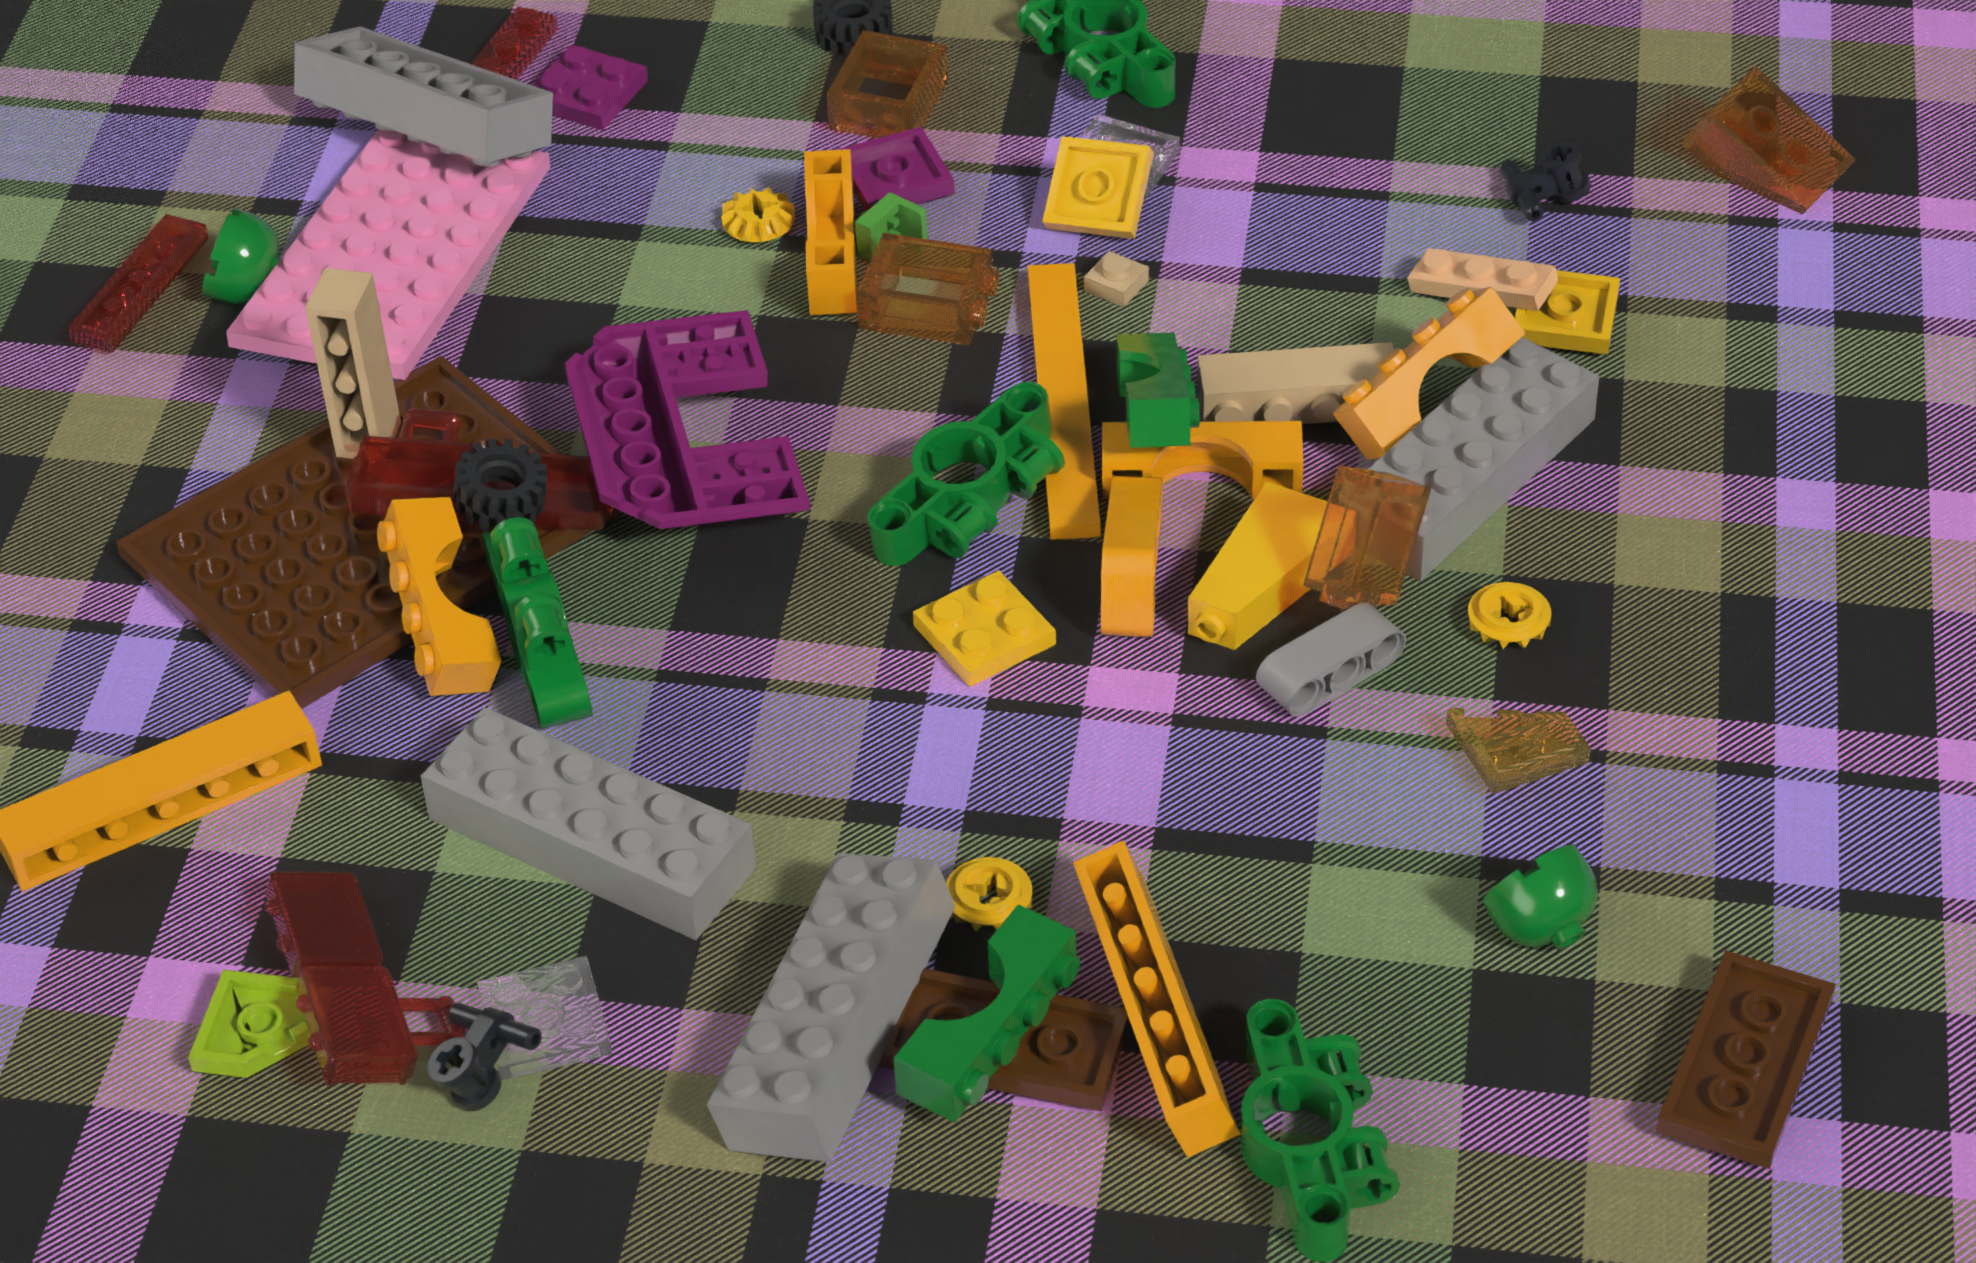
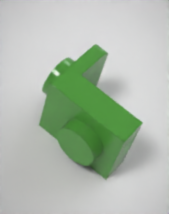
M889 192L868 211L863 212L855 221L858 258L873 264L900 240L920 249L928 243L927 212L925 208Z

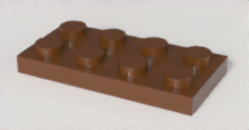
M1725 950L1658 1116L1656 1133L1770 1169L1832 1003L1836 984Z
M923 968L919 976L920 980L916 988L914 987L882 1052L883 1056L880 1060V1067L894 1069V1057L925 1019L956 1020L969 1017L989 1006L1000 993V989L994 982ZM1056 994L1050 1001L1048 1012L1043 1021L1036 1027L1031 1025L1020 1039L1014 1058L1008 1065H1000L989 1079L987 1088L1102 1111L1130 1025L1126 1008Z

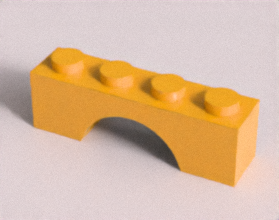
M850 149L804 152V176L808 240L806 241V276L810 315L857 313Z
M1467 287L1456 293L1446 302L1445 306L1448 308V311L1438 320L1431 318L1421 324L1411 334L1414 341L1404 350L1398 348L1386 355L1377 364L1380 371L1369 381L1363 379L1355 383L1342 395L1345 402L1332 414L1367 460L1381 458L1422 421L1418 403L1419 390L1425 374L1435 362L1445 357L1456 360L1468 368L1492 364L1526 334L1492 287L1474 291Z
M1302 421L1200 422L1199 428H1190L1191 445L1130 448L1127 422H1102V499H1109L1112 476L1163 478V484L1176 476L1191 472H1213L1228 476L1240 483L1252 499L1256 498L1266 481L1302 493L1304 463Z
M450 497L391 500L384 521L379 522L377 528L379 548L382 552H387L391 565L389 571L391 588L393 592H399L403 605V628L407 634L412 635L414 641L416 671L419 676H424L430 696L490 692L502 662L489 619L472 615L455 606L443 594L436 581L438 574L451 569L463 538Z

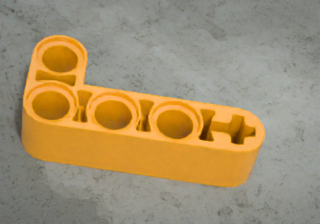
M1112 476L1102 549L1101 635L1153 637L1155 577L1163 507V478Z

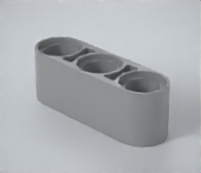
M1361 602L1268 655L1257 670L1256 682L1291 715L1300 717L1391 665L1405 648L1406 635L1370 603Z

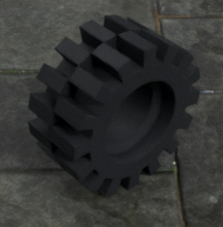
M814 0L815 40L817 43H820V47L824 51L831 48V54L836 56L841 51H844L845 57L853 58V52H859L860 57L868 56V49L876 53L881 50V44L887 46L890 42L889 37L893 36L891 0Z
M488 439L486 448H483L477 442L471 445V453L464 450L460 455V462L457 461L453 495L454 502H456V510L459 515L465 513V521L470 525L478 519L479 529L488 531L490 524L498 525L504 520L516 517L526 518L534 523L536 522V514L541 516L544 510L547 467L545 463L541 464V456L537 452L529 455V446L521 443L518 449L513 448V440L504 439V446H497L496 439ZM492 481H504L515 485L516 488L511 490H495L484 484Z

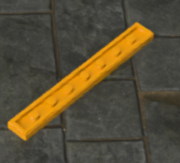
M1075 264L1028 265V286L1037 384L1044 387L1048 394L1052 423L1050 439L1059 447L1065 459V466L1057 474L1049 473L1045 477L1050 540L1101 537Z

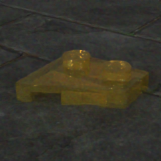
M1464 708L1447 710V727L1492 794L1589 763L1591 748L1566 712L1539 711L1528 714L1519 710L1497 709L1496 718L1464 717Z

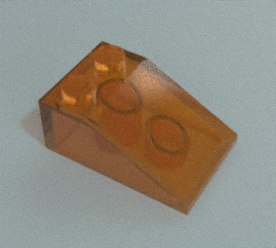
M1756 66L1703 116L1681 142L1714 175L1802 215L1856 160Z

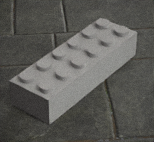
M361 26L295 42L294 94L312 100L313 105L316 107L340 110L344 112V116L347 118L365 119L375 123L377 129L398 131L406 134L407 139L410 141L434 144L439 146V150L443 153L461 154L470 157L474 164L480 166H496L500 164L501 159L512 156L527 157L532 154L533 150L551 145L552 92Z
M1521 337L1492 364L1483 365L1341 493L1340 506L1360 512L1358 548L1421 582L1595 420L1599 375Z
M486 707L475 716L421 775L430 820L693 940H697L757 868L752 824Z
M837 853L707 1103V1107L729 1151L824 1162L832 1161L883 1056L882 1052L914 987L916 988L920 980L919 976L923 968H926L955 908L954 901L937 860Z

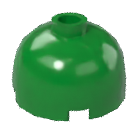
M232 208V214L229 213L212 250L210 259L213 260L212 269H215L214 275L205 273L202 295L230 304H244L250 301L280 261V258H278L279 240L275 230L265 220L242 209Z
M1574 844L1561 846L1537 857L1534 860L1538 866L1530 869L1523 875L1517 869L1493 887L1484 897L1483 903L1488 911V915L1504 936L1526 947L1539 948L1553 943L1557 950H1562L1577 942L1586 934L1582 924L1594 912L1598 899L1597 880L1588 861Z

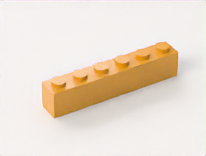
M290 690L0 809V852L22 892L321 767L322 761L315 731Z
M1122 840L1073 862L1166 1122L1187 1158L1241 1135L1145 878L1125 841Z

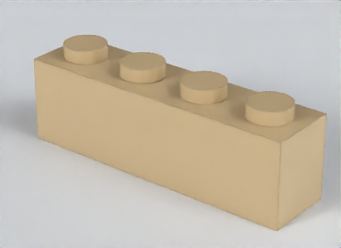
M324 268L305 309L336 457L384 462L401 425V419L373 273Z
M1392 342L1198 355L1197 393L1202 422L1302 421V424L1338 422L1332 413L1345 402L1342 395L1355 383L1363 379L1369 381L1380 371L1377 364L1386 355L1394 351Z

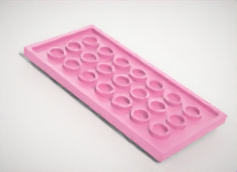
M378 129L228 328L226 334L229 347L317 364L305 306L324 268L373 273L392 377L406 380L549 171V153L533 150L532 154L527 157L512 156L501 159L500 164L496 166H480L474 164L470 157L461 154H446L441 152L439 146L434 144L413 142L407 139L406 134L398 131Z

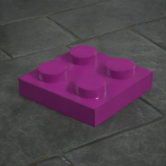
M571 44L532 86L553 93L552 116L603 131L647 83V67Z
M922 127L836 149H850L853 191L865 211H868L889 192L915 204L955 194L954 178Z

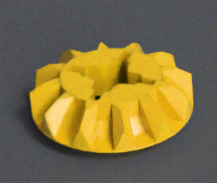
M751 187L747 194L733 193L732 201L723 203L721 215L724 230L730 236L746 242H765L776 239L789 231L795 221L794 203L788 202L786 193L773 194L770 187L763 191H755ZM753 211H761L762 219H758V216Z
M1499 582L1485 586L1473 595L1468 605L1470 630L1480 632L1483 643L1495 639L1498 640L1503 649L1508 643L1516 642L1521 647L1526 648L1530 639L1542 640L1546 628L1551 624V607L1547 599L1534 588L1520 583ZM1501 608L1511 618H1518V622H1510L1507 617L1500 618Z
M983 857L967 861L957 867L946 881L955 904L953 915L956 923L967 921L971 923L976 932L983 925H993L998 929L1018 904L1028 909L1031 908L1032 883L1029 876L1020 866L1006 859ZM993 884L996 885L997 897H992L989 903L981 904L980 897H984L988 891H991Z

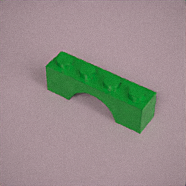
M1174 332L1116 335L1117 382L1120 397H1126L1127 435L1130 448L1191 445L1190 428H1199L1200 414L1198 397L1195 398L1194 381H1191L1190 364H1187L1186 348H1178Z
M1019 904L988 941L989 978L1000 989L996 999L982 1011L966 1018L956 1020L925 1019L894 1057L896 1094L954 1123L969 1105L975 1106L979 1103L986 1092L991 1076L1000 1065L1006 1066L1011 1062L1018 1050L1020 1039L1031 1025L1036 1027L1043 1021L1052 998L1061 987L1067 988L1072 984L1080 967V958L1077 956L1076 931Z

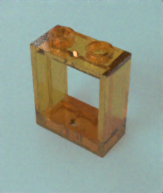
M863 30L827 92L829 129L881 138L918 127L923 128L948 83L947 45ZM865 77L913 86L905 100L858 92ZM868 124H873L876 129L871 128Z
M883 233L857 291L859 329L969 346L976 327L983 328L985 324L988 297H995L999 286L1000 274L998 269H993L992 249ZM901 276L965 285L959 300L895 291Z
M1338 465L1303 586L1321 592L1319 601L1338 608L1349 609L1350 605L1354 606L1358 603H1370L1374 608L1376 604L1397 605L1432 487L1389 472Z

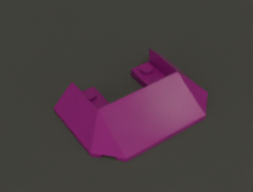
M748 310L605 326L593 337V345L583 355L575 353L565 363L567 380L601 502L659 529L726 523L796 514L810 510V501L789 436L690 448L676 398L767 387L768 371Z

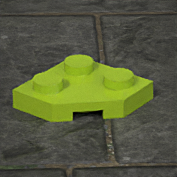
M222 970L188 1057L192 1072L248 1078L317 1041L334 998L331 982Z

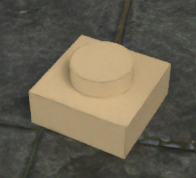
M1108 251L1084 276V291L1125 307L1148 283L1149 267Z

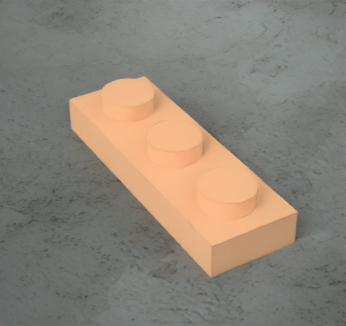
M1432 248L1426 250L1407 277L1412 293L1451 298L1467 287L1472 291L1492 287L1505 306L1534 311L1540 309L1559 281L1556 268L1553 265Z

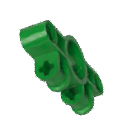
M1030 0L1020 9L1016 20L1018 29L1025 35L1036 38L1038 47L1046 54H1056L1064 50L1066 73L1071 78L1085 83L1086 91L1093 98L1104 99L1126 90L1139 103L1151 108L1167 106L1175 99V56L1148 31L1147 9L1140 0ZM1096 31H1116V32H1121V33L1114 34V35H1096V34H1092V32H1096Z
M1034 382L1015 384L971 422L958 421L943 424L930 430L919 439L911 456L913 472L874 504L868 513L867 518L875 558L880 563L888 566L906 564L930 544L954 558H962L969 551V544L982 532L990 533L998 526L996 513L1006 504L1010 492L1023 499H1028L1036 492V485L1049 473L1057 474L1065 466V459L1061 450L1050 439L1052 423L1046 389ZM961 462L979 463L987 469L977 480L963 484H947L944 481L933 479L937 472L949 465Z
M516 517L504 520L495 526L493 531L482 533V539L489 569L504 613L515 660L520 674L525 680L540 729H545L592 717L593 712L589 692L574 648L573 639L569 632L559 589L552 571L548 568L536 527L532 521L526 518Z
M1265 999L1255 1003L1247 1013L1246 1060L1252 1083L1246 1090L1241 1105V1154L1246 1165L1254 1175L1265 1183L1281 1189L1298 1251L1307 1259L1316 1262H1329L1339 1258L1348 1246L1350 1209L1384 1203L1398 1192L1400 1183L1397 1173L1388 1166L1385 1155L1388 1142L1385 1132L1373 1126L1353 1128V1110L1365 1105L1371 1099L1373 1093L1370 1080L1365 1075H1362L1358 1061L1362 1053L1358 1040L1346 1034L1304 1039L1299 1017L1294 1007L1279 999ZM1338 1051L1342 1053L1339 1060L1336 1054ZM1285 1110L1292 1112L1304 1110L1319 1115L1329 1123L1331 1135L1317 1143L1310 1142L1303 1146H1289L1272 1140L1267 1136L1263 1121L1270 1115ZM1363 1144H1367V1145H1368V1146L1366 1147V1151H1365V1152H1364ZM1369 1180L1371 1181V1188L1367 1187L1369 1184Z

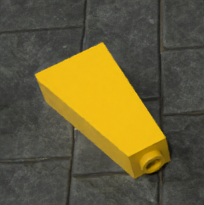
M1266 481L1188 597V634L1206 642L1236 650L1354 555L1358 549L1360 512Z

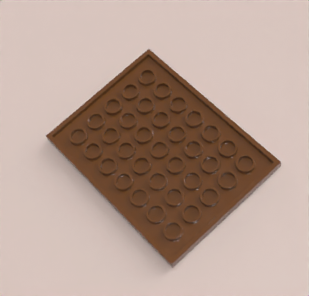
M441 355L411 372L406 380L399 379L394 382L401 425L384 462L336 457L329 420L116 541L120 557L272 697L290 690L300 708L303 709L413 642L412 635L407 634L403 628V605L399 592H393L390 585L389 571L391 565L387 552L380 550L377 540L378 524L380 521H384L391 500L450 497L463 538L451 569L436 576L438 586L448 600L462 610L496 591L485 554L482 533L493 531L497 525L490 524L488 531L479 529L478 519L470 525L465 521V513L459 515L456 510V502H454L457 461L460 462V455L464 450L471 453V445L479 442L483 448H486L488 439H496L497 446H504V439L513 440V448L518 449L521 443L529 446V455L537 452L541 456V464L545 463L547 467L546 498L544 510L541 516L536 514L534 525L546 559L621 514L620 510L600 501L595 480ZM492 481L484 484L495 490H511L516 488L515 485L504 481Z

